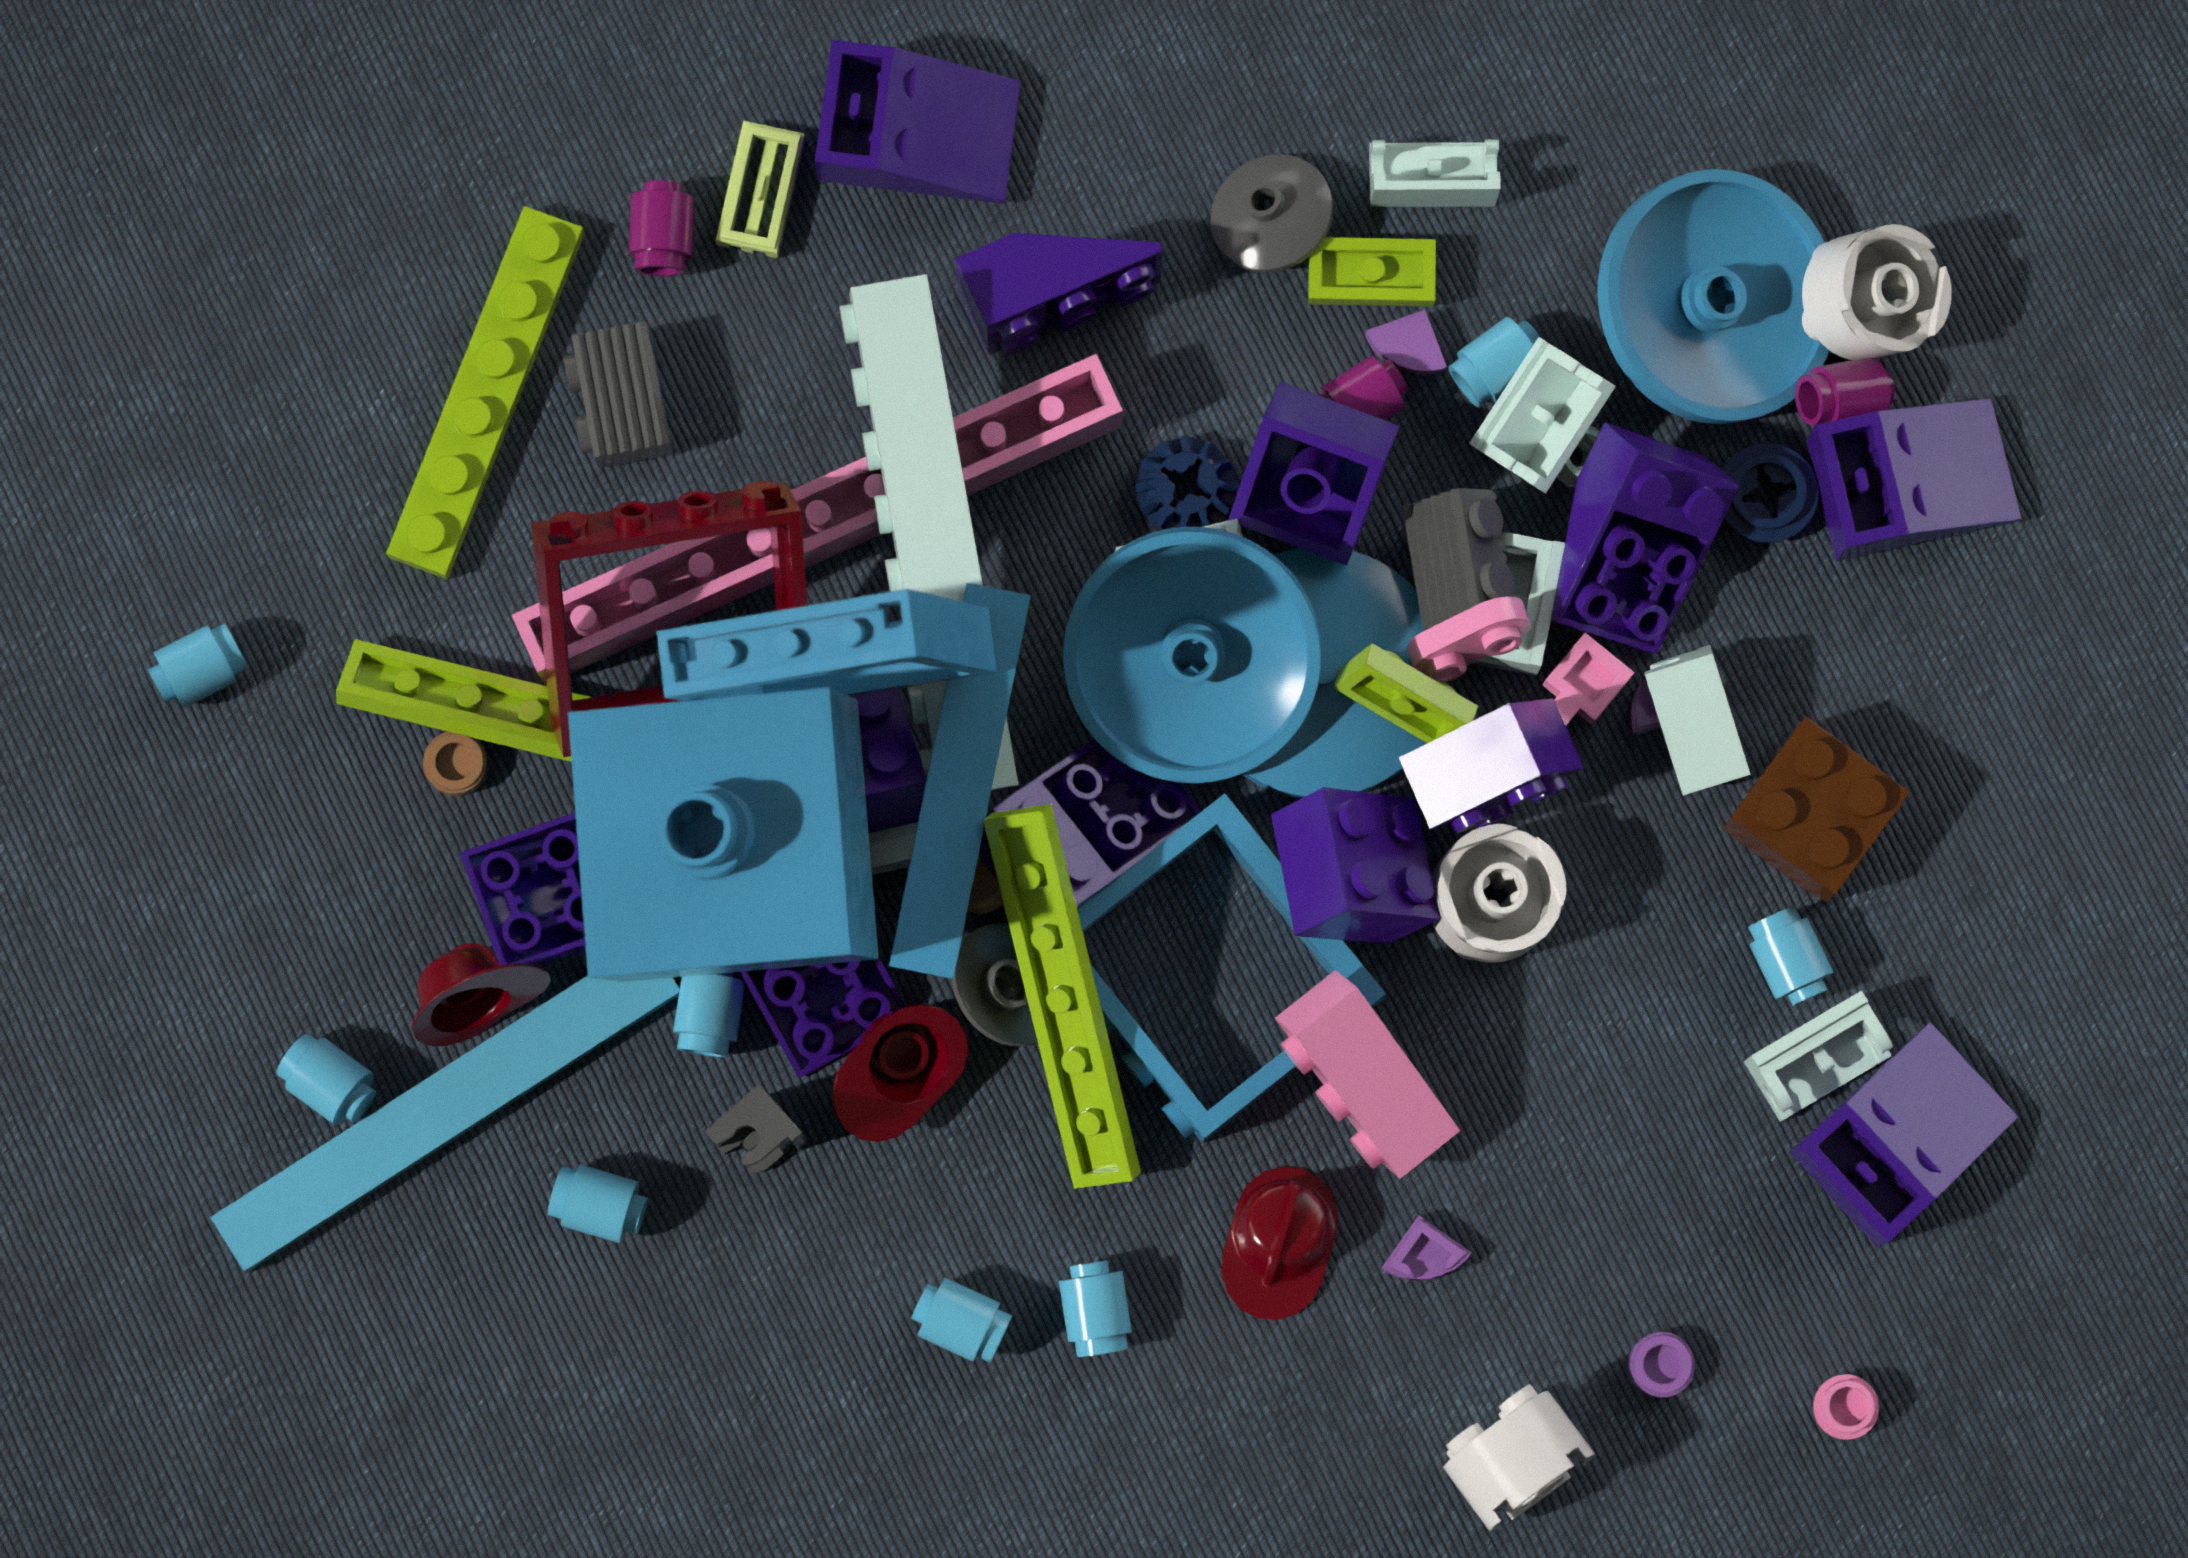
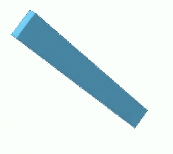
M587 975L210 1218L243 1271L248 1273L679 996L680 988L673 978L618 982L588 978Z

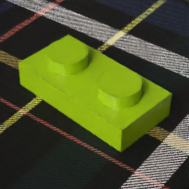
M1325 237L1321 245L1308 259V304L1434 307L1436 239Z
M1373 643L1340 667L1333 687L1426 743L1472 722L1478 705L1457 694L1448 684L1435 681L1406 664L1397 654L1381 649Z

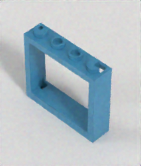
M911 589L657 631L665 698L682 701L826 687L835 689L848 696L997 672L988 607ZM900 604L902 620L889 622L887 606Z
M1226 794L1219 797L1077 909L1084 933L1209 833L1214 831L1292 929L1293 924L1280 861ZM1298 936L1328 974H1331L1334 970L1339 972L1360 990L1372 1008L1383 1001L1386 993L1343 940ZM1091 966L1107 1034L1110 1035L1114 1031L1129 1050L1121 1059L1144 1088L1154 1082L1169 1100V1103L1161 1109L1185 1139L1194 1132L1200 1141L1204 1143L1297 1069L1285 1051H1282L1207 1111Z

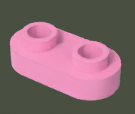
M1510 596L1498 597L1482 602L1419 633L1410 640L1407 645V651L1413 668L1435 681L1446 682L1458 678L1466 672L1468 665L1488 655H1502L1518 648L1522 643V638L1530 631L1531 624L1524 603L1520 598Z

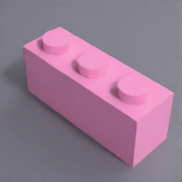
M1336 970L1275 1017L1288 1036L1280 1044L1303 1074H1306L1311 1069L1314 1071L1323 1086L1315 1091L1316 1095L1338 1122L1345 1117L1349 1119L1357 1130V1133L1350 1138V1141L1371 1168L1375 1169L1382 1163L1401 1179L1460 1132V1129L1360 990Z

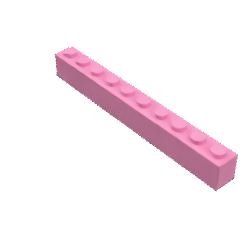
M1097 354L953 417L966 495H971L1122 427V407ZM866 457L791 490L801 509L805 568L881 535L873 496L885 494L881 469L868 470ZM770 527L671 543L562 592L570 674L656 636L657 631L676 627L774 583ZM539 603L511 616L544 685H546Z

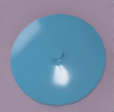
M1710 169L1690 172L1663 182L1639 197L1625 211L1611 232L1603 252L1598 276V306L1602 328L1615 360L1635 387L1661 408L1688 420L1709 424H1730L1754 419L1774 412L1795 398V389L1799 378L1803 375H1808L1814 367L1822 366L1830 351L1820 341L1811 339L1804 331L1802 325V315L1804 312L1802 287L1804 275L1814 250L1819 245L1825 243L1813 221L1791 197L1776 186L1750 174L1733 170Z
M1207 527L1169 528L1139 537L1124 545L1100 564L1088 578L1075 601L1066 628L1063 648L1065 680L1070 698L1082 723L1093 738L1116 759L1139 772L1162 780L1180 783L1215 782L1243 774L1261 765L1282 749L1298 731L1311 708L1318 687L1321 669L1320 631L1311 602L1303 587L1293 573L1268 550L1251 540L1224 530Z
M1301 548L1274 554L1301 584L1316 615L1321 639L1320 676L1313 703L1298 731L1274 756L1242 775L1267 790L1296 799H1301L1322 787L1359 792L1370 791L1386 783L1403 770L1399 757L1425 745L1426 742L1333 687L1340 667L1372 643L1381 649L1397 654L1406 664L1412 666L1407 645L1412 638L1423 632L1417 592L1406 579L1387 565L1353 551L1348 565Z

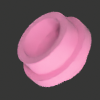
M1837 1375L1826 1380L1818 1388L1813 1400V1413L1816 1422L1825 1433L1837 1439L1850 1440L1863 1436L1874 1426L1879 1413V1403L1875 1391L1865 1380L1854 1375Z

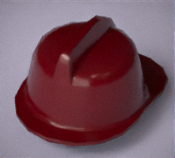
M469 943L456 947L428 964L419 976L417 994L420 1010L415 1015L411 1026L415 1039L429 1046H447L461 1043L481 1034L503 1016L530 1002L544 992L550 983L548 970L539 965L526 963L499 966L497 957L492 949L481 944Z
M926 1004L902 1007L897 1011L887 1012L875 1019L863 1033L861 1043L848 1055L836 1073L832 1099L834 1113L843 1128L861 1140L882 1142L896 1138L912 1127L939 1097L954 1084L963 1072L968 1056L966 1034L958 1020L941 1007Z
M1281 1166L1267 1170L1247 1184L1237 1203L1223 1251L1221 1275L1227 1294L1239 1309L1256 1318L1279 1320L1297 1314L1313 1300L1322 1283L1337 1232L1338 1209L1332 1192L1319 1177L1302 1168Z

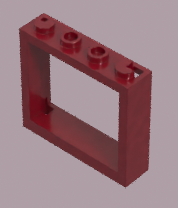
M756 481L745 485L740 490L715 494L707 491H692L681 495L677 500L652 504L642 501H629L619 504L614 510L589 514L568 511L558 513L552 516L550 520L531 523L551 728L563 757L571 756L568 712L681 702L682 700L665 698L664 687L658 686L573 701L559 561L770 527L776 611L808 606L801 509L786 482L777 484L771 481Z

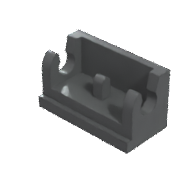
M757 1084L704 1131L724 1154L740 1147L743 1142L745 1149L751 1151H747L744 1154L741 1163L749 1166L748 1172L751 1174H758L768 1170L794 1146L799 1151L808 1143L799 1128L760 1084Z

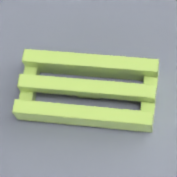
M743 121L716 236L717 246L726 248L735 246L740 247L741 251L750 253L759 251L769 257H779L806 140L804 133ZM757 138L766 141L745 231L742 233L733 230L754 139ZM781 143L789 146L769 233L766 238L758 236L778 146Z

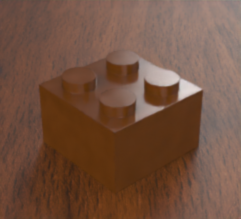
M1805 716L1731 814L1722 829L1825 904L1838 892L1909 795L1910 791Z

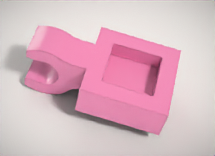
M1584 633L1547 677L1543 686L1556 696L1554 702L1565 726L1569 724L1576 714L1592 725L1635 672L1587 633Z

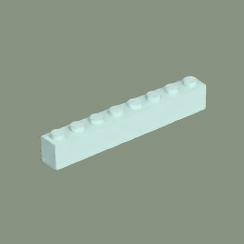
M927 274L850 287L849 296L851 304L841 305L839 308L846 344L858 342L862 367L851 369V376L857 408L863 406L870 407L874 431L862 433L868 470L881 469L885 494L873 497L880 534L892 532L896 558L885 560L890 592L911 589L963 602L967 582L982 586L983 584ZM947 680L908 687L914 725L923 723L927 725L931 748L919 750L926 779ZM1007 718L1005 720L992 790L1019 785Z

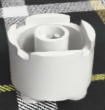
M1884 225L1838 237L1821 244L1814 250L1803 280L1802 301L1804 312L1802 315V325L1804 331L1811 339L1820 341L1832 353L1849 360L1879 358L1917 348L1928 337L1935 336L1947 319L1951 304V280L1946 266L1939 267L1934 255L1930 251L1935 246L1925 235L1903 225Z
M1506 824L1487 825L1467 833L1449 849L1431 873L1440 919L1432 924L1442 940L1457 955L1467 960L1497 963L1512 960L1528 952L1554 927L1566 896V879L1563 867L1552 848L1539 837L1535 838L1531 834L1518 829V827ZM1490 882L1494 889L1505 888L1508 892L1509 897L1501 903V907L1496 900L1488 901L1484 895V890L1490 885Z
M1531 1384L1516 1392L1499 1406L1501 1412L1498 1416L1501 1419L1484 1431L1478 1423H1475L1446 1445L1449 1449L1446 1454L1450 1460L1444 1465V1470L1490 1532L1500 1528L1501 1520L1497 1514L1505 1510L1511 1520H1513L1571 1477L1567 1470L1574 1466L1571 1460L1575 1456H1577L1583 1466L1595 1456L1593 1450L1550 1392L1547 1390L1537 1394Z

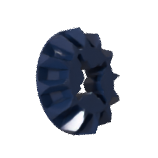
M1184 435L1169 441H1161L1142 459L1136 477L1135 488L1139 507L1145 517L1158 529L1165 530L1178 527H1204L1223 522L1233 507L1237 483L1230 459L1212 441H1203ZM1196 463L1199 464L1197 485L1200 489L1204 490L1203 494L1210 497V499L1202 495L1197 497L1194 494H1188L1183 501L1180 500L1175 508L1171 507L1174 502L1175 485L1169 480V476L1163 472L1183 477L1189 469L1193 470Z
M1774 443L1754 444L1734 454L1722 469L1723 472L1740 485L1724 517L1731 531L1750 539L1754 544L1761 542L1782 543L1802 531L1811 520L1817 506L1818 485L1814 472L1807 461L1794 450ZM1759 469L1762 479L1766 478L1767 484L1770 487L1780 486L1783 489L1791 486L1792 488L1786 490L1783 495L1776 499L1775 511L1773 513L1774 518H1772L1770 511L1766 510L1763 502L1752 503V501H1742L1747 499L1748 495L1755 492L1758 488Z

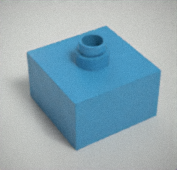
M826 687L568 712L588 978L630 982L879 959L857 699Z

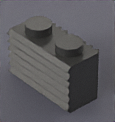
M647 322L626 324L622 327L615 326L610 329L573 335L572 341L575 354L565 355L563 359L570 393L582 391L586 415L575 417L581 453L593 452L598 468L672 455L671 438L651 333Z
M1451 489L1449 492H1443L1440 495H1434L1431 498L1421 499V501L1402 506L1423 631L1487 600L1498 597H1514V578L1510 568L1505 564L1508 559L1503 553L1506 545L1501 540L1503 535V515L1495 502L1497 496L1492 490Z

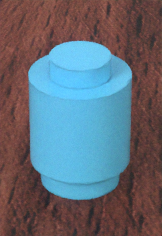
M1505 317L1458 351V360L1449 366V372L1462 393L1476 407L1481 406L1488 400L1496 403L1540 336L1526 320H1522L1517 324L1511 318Z
M224 623L212 630L206 625L153 652L159 664L148 669V672L165 704L177 698L184 709L237 681L235 675L248 669V666Z
M1795 906L1777 912L1748 927L1754 939V942L1749 945L1775 1000L1788 995L1792 1006H1795L1828 990L1823 979L1834 972L1808 917L1801 919Z
M734 972L681 978L673 1033L679 1035L677 1050L711 1057H728L730 1043L737 1042L746 985L744 980L734 978Z
M308 1033L304 1034L289 1048L277 1068V1075L286 1081L285 1089L333 1125H339L345 1119H349L351 1122L357 1121L369 1108L376 1095V1091L370 1087L374 1074L324 1037L316 1040Z
M582 1164L578 1166L577 1170L562 1166L554 1184L547 1214L548 1216L561 1219V1226L621 1244L626 1232L638 1234L646 1211L648 1198L638 1195L639 1181Z
M1108 1260L1069 1266L1071 1279L1059 1281L1068 1342H1075L1077 1357L1127 1350L1126 1333H1131L1132 1328L1123 1271L1109 1272Z
M944 1277L939 1288L927 1283L911 1319L922 1324L917 1335L918 1337L972 1362L975 1357H979L991 1363L1012 1315L999 1310V1302Z

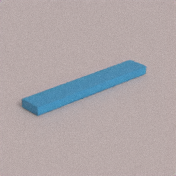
M966 583L963 602L989 608L997 672L952 679L946 682L889 964L891 967L951 979L954 978L984 829L983 819L987 815L1031 595Z

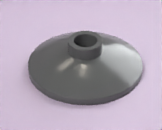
M1283 154L1258 157L1243 164L1231 173L1216 193L1210 216L1213 237L1222 253L1234 264L1246 270L1265 273L1291 268L1313 254L1328 234L1334 212L1332 193L1322 174L1312 164L1301 158ZM1275 198L1274 204L1269 209L1264 211L1256 210L1263 201Z
M991 923L977 928L960 943L954 978L952 979L955 997L961 1010L976 1029L998 1043L1008 1046H1028L1037 1043L1009 923ZM996 986L1001 990L1003 996L998 992Z

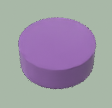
M1667 1332L1653 1333L1640 1339L1632 1348L1628 1359V1371L1634 1385L1643 1393L1656 1398L1670 1397L1680 1393L1690 1383L1695 1370L1694 1356L1688 1344L1679 1336Z

